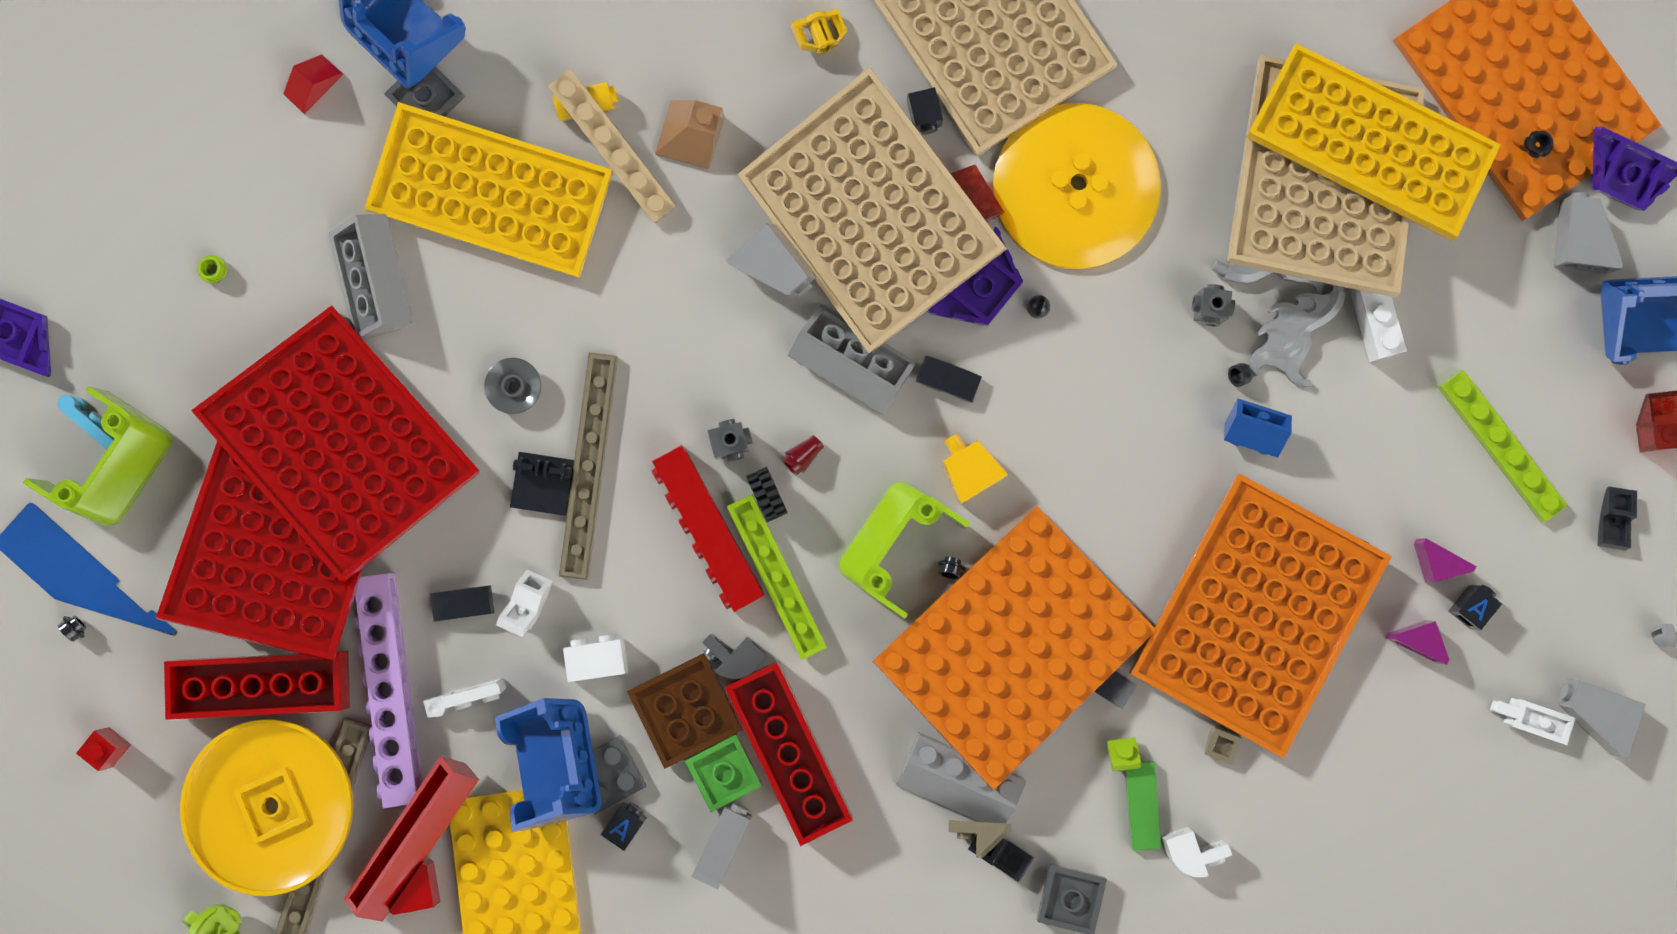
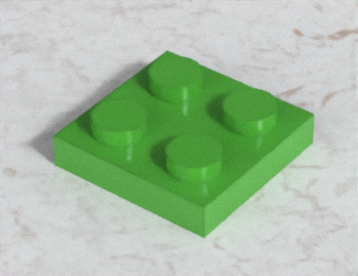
M737 733L685 760L710 812L763 785Z

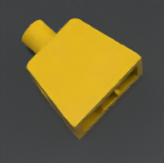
M956 433L944 441L952 456L942 463L959 504H962L1008 475L978 440L966 446L960 434Z

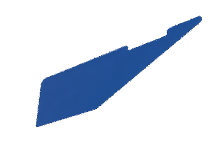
M27 504L0 534V551L55 600L170 635L175 633V629L166 621L155 618L157 613L154 610L146 613L116 586L119 582L118 578L35 504Z

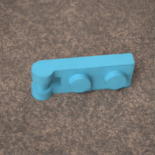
M70 395L61 396L57 403L58 408L107 450L114 437L103 430L101 425L102 416L94 411L89 412L87 410V402L82 398Z

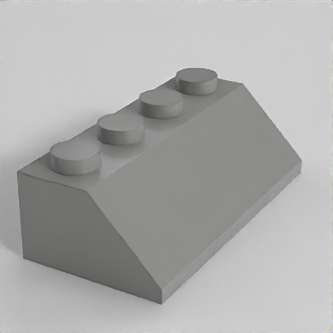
M355 215L329 233L351 326L363 340L398 331L411 324L412 311L408 305L405 282L401 277L398 265L399 258L394 248L392 229L388 224L387 215Z
M822 304L801 329L787 355L800 365L820 375L823 379L828 380L847 394L854 396L883 415L916 365L915 361L885 343L871 354L868 353L843 317Z
M918 732L896 786L979 822L1007 823L1018 804L1027 781L1023 777L1011 773L995 790H992L951 746Z

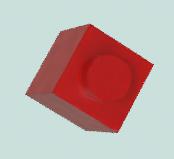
M107 727L94 730L76 754L95 770L101 771L113 768L131 744L113 729Z

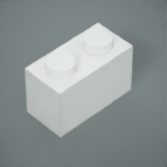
M616 634L599 636V642L588 644L587 638L570 641L571 646L563 648L567 681L574 682L628 673L624 638L616 639Z

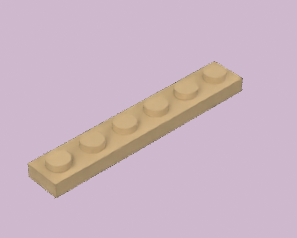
M571 69L548 85L653 223L676 207Z

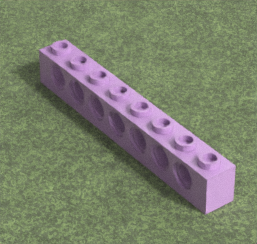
M395 573L360 577L353 599L357 605V613L354 616L355 626L357 630H360L361 641L358 643V652L360 658L364 659L365 670L362 671V682L368 690L365 706L368 715H371L372 721L369 737L371 743L375 744L376 755L373 757L374 771L379 775L380 783L377 785V797L379 801H382L383 808L408 805L422 784ZM373 597H377L380 601V608L377 612L372 611L370 608V601ZM377 625H380L384 630V636L380 641L373 634L374 628ZM381 653L388 659L385 669L380 668L377 663V658ZM384 682L391 686L392 692L389 697H385L381 693V685ZM387 711H391L395 715L393 726L385 722L384 716ZM391 739L395 740L399 745L397 754L391 753L388 748V743ZM394 768L399 769L403 774L401 783L396 782L392 778Z

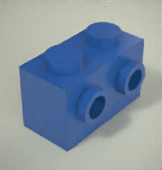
M1237 398L1225 422L1224 441L1278 458L1292 433V415Z

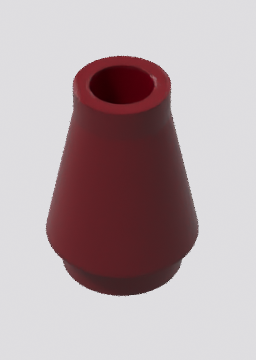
M812 435L809 439L786 451V456L782 458V462L796 476L800 472L805 473L818 453L824 448V445L816 436Z

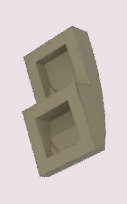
M1214 721L1204 754L1232 765L1242 742V737L1240 734Z

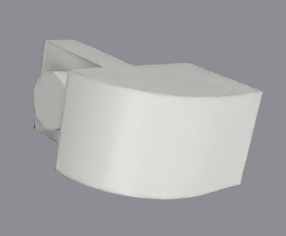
M526 570L516 583L511 601L498 617L496 626L523 637L528 629L531 630L536 623L547 600L553 581L530 570Z
M1188 827L1161 836L1170 861L1183 873L1192 877L1209 876L1206 864L1217 866L1226 861L1225 858L1232 856L1229 844L1223 840L1199 847L1194 831Z

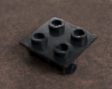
M518 452V459H515L513 462L515 477L510 508L566 516L574 460Z

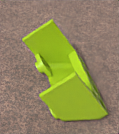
M88 386L85 390L87 393L109 406L102 416L101 425L107 434L114 437V440L83 486L73 480H63L54 485L47 480L25 478L23 484L60 508L98 524L113 526L122 521L171 448L173 439L171 433L166 428L111 392Z
M896 482L888 489L841 557L839 570L849 581L905 619L908 614L884 598L892 585L890 574L879 566L886 553L911 518L922 525H930L935 523L942 514L963 529L968 528L970 522L909 483Z

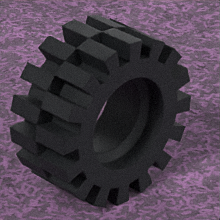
M767 467L746 476L767 523L788 514Z

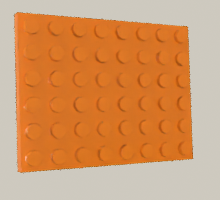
M1450 0L1393 40L1448 119L1501 144L1488 174L1522 221L1593 173L1594 129L1596 126L1605 127L1636 143L1662 126L1572 0ZM1545 131L1552 136L1553 147L1546 157L1533 158L1528 155V150L1524 148V140L1530 136L1531 132ZM1536 142V146L1540 147V143Z
M1238 473L1154 626L1156 631L1146 640L1129 673L1284 759L1392 556Z
M1036 506L872 662L992 790H995L1156 630L1047 515Z

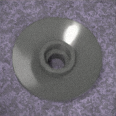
M506 358L490 368L485 378L484 390L488 401L494 408L506 414H519L529 410L537 402L541 393V379L538 371L529 362L520 358ZM514 382H518L520 385L517 392H512L510 389L511 384Z

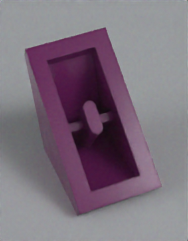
M1427 538L1416 539L1414 542L1425 582H1439L1471 573L1477 567Z
M1425 620L1392 631L1386 636V639L1437 664L1448 665L1450 659L1436 621Z

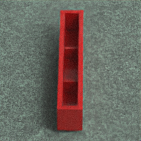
M681 445L653 460L652 463L655 468L651 472L659 485L664 483L669 493L665 494V498L672 510L677 508L682 518L678 521L686 535L688 533L692 534L696 542L692 544V547L698 558H705L709 566L705 571L713 585L718 582L723 592L719 594V597L725 608H732L733 612H736L765 596L685 447Z
M443 756L439 757L345 896V902L356 917L384 921L393 904L479 781V778L466 763Z

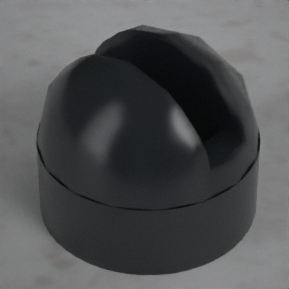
M1036 295L1029 300L1027 311L1033 318H1043L1050 311V302L1045 296ZM1039 299L1044 301L1040 313L1035 312Z
M1246 363L1235 364L1228 370V378L1236 387L1244 386L1253 379L1254 373Z

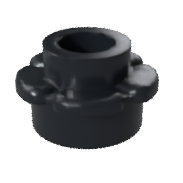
M1533 131L1524 140V148L1528 150V155L1533 158L1546 157L1553 147V138L1545 131ZM1536 142L1540 143V147L1536 146Z
M948 556L938 562L940 567L939 575L949 579H960L962 571L966 569L965 566L961 565V560L955 557Z
M64 616L62 618L63 621L58 624L61 633L72 642L76 641L79 637H85L83 630L86 629V626L77 616L72 618Z

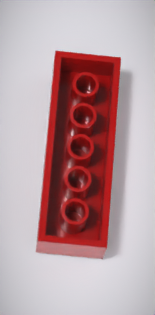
M337 651L334 662L300 653L164 661L165 720L328 712L350 708L349 652Z
M779 661L728 684L725 690L800 847L852 822L853 815Z

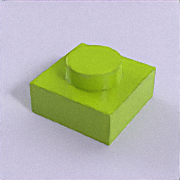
M1136 737L1107 741L1106 746L1112 772L1141 768L1142 763Z

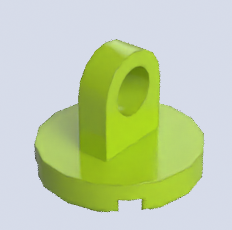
M226 904L212 905L200 914L189 911L182 920L189 928L188 934H240L237 930L238 924L241 925V917L238 911Z

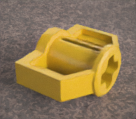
M838 8L827 12L818 11L812 13L806 18L793 21L790 26L799 48L816 54H824L836 48L847 32ZM829 20L832 21L833 26L836 30V33L838 35L837 40L833 38L832 33L829 29V26L827 24V21ZM803 28L809 29L814 44L808 42Z

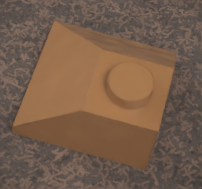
M697 100L670 101L655 154L709 169L724 120L722 107Z

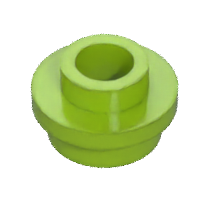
M209 255L199 262L198 274L207 283H219L227 274V265L222 258ZM216 265L217 271L211 275L210 268Z

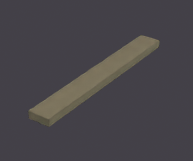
M590 352L588 355L559 577L589 579L618 356Z
M344 718L334 750L347 770L353 792L370 739L369 729L372 725ZM328 869L312 882L288 892L275 934H308Z

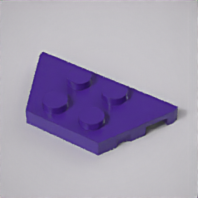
M1596 126L1594 129L1592 190L1635 210L1645 211L1658 195L1663 194L1670 188L1669 183L1677 177V162L1605 127Z
M995 227L993 231L1004 244L1000 230ZM1006 249L933 305L927 312L931 315L987 327L1023 283V279L1013 263L1009 249Z
M0 298V359L37 374L50 377L51 361L47 316Z

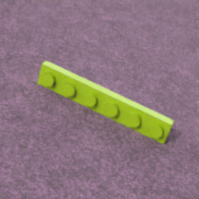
M1464 370L1457 372L1437 387L1541 523L1547 522L1568 506Z
M753 494L728 505L727 508L801 660L826 649L827 645Z

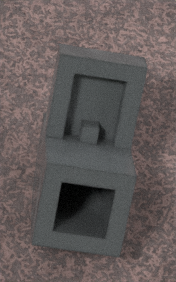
M712 633L702 642L706 646L703 651L714 662L718 659L722 662L715 672L729 679H740L750 675L768 657L749 637L733 652Z

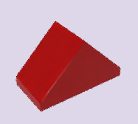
M323 55L316 56L293 66L283 95L305 114L343 74Z
M429 858L421 864L389 910V913L397 915L434 908L441 902L433 860Z

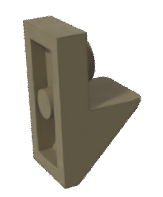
M949 820L948 832L957 833V839L974 840V834H977L976 858H983L1011 831L1012 825L1006 823Z

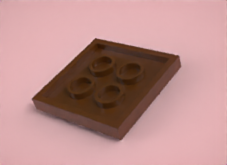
M705 652L627 691L664 769L742 731V727Z

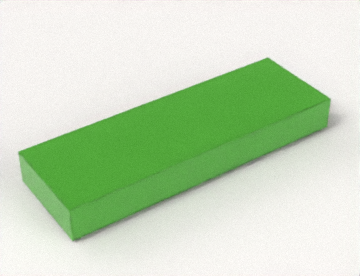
M1141 761V768L1125 770L1130 843L1133 851L1161 849L1154 761Z

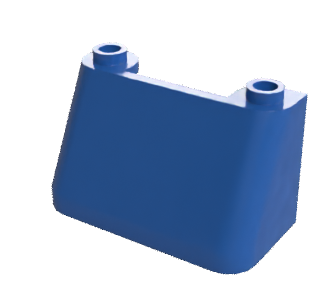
M339 0L341 21L345 29L405 88L418 84L465 37L466 27L460 17L449 13L442 20L422 0Z
M1677 276L1611 279L1602 282L1600 295L1605 356L1612 363L1627 365L1630 361L1636 359L1637 353L1677 351Z
M542 698L495 717L499 739L506 745H516L524 801L514 803L510 810L512 832L534 829L598 812L601 807V795L587 714L580 701L576 699Z

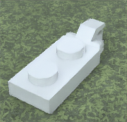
M500 678L426 699L423 703L427 717L443 716L447 708L452 706L455 707V710L472 706L471 701L482 699L483 703L499 699V694L506 689L504 679Z
M1511 698L1509 704L1492 700L1490 711L1504 715V723L1510 724L1509 726L1568 746L1576 718L1522 699Z

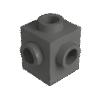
M1209 284L1207 288L1204 287L1193 297V321H1200L1202 325L1218 327L1229 320V316L1232 317L1234 314L1235 300H1232V291L1224 290L1222 285ZM1212 301L1218 302L1217 308L1213 306Z
M735 419L719 422L718 428L707 430L716 460L726 457L728 462L744 458L743 453L749 452L748 445L753 444L749 427L743 428L742 423H736ZM729 437H736L733 444H727Z

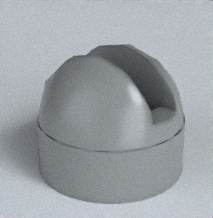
M1672 624L1658 625L1652 630L1651 636L1654 637L1652 640L1656 645L1660 647H1675L1676 631Z

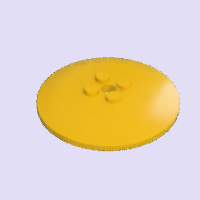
M1085 103L1057 105L1010 135L998 156L993 176V197L996 211L1005 231L1011 239L1033 258L1045 264L1064 269L1081 270L1103 266L1129 252L1143 238L1151 226L1158 209L1161 193L1160 172L1157 160L1141 132L1119 114L1100 106ZM1073 177H1082L1086 182V187L1083 190L1074 189L1071 185Z
M264 719L242 723L215 737L204 747L192 763L186 775L180 798L182 832L196 862L212 879L233 891L253 896H273L288 893L301 888L319 877L329 868L341 852L347 840L353 817L351 782L347 770L336 751L328 742L312 730L290 721L278 719ZM270 797L278 802V809L275 813H270L266 808V801Z

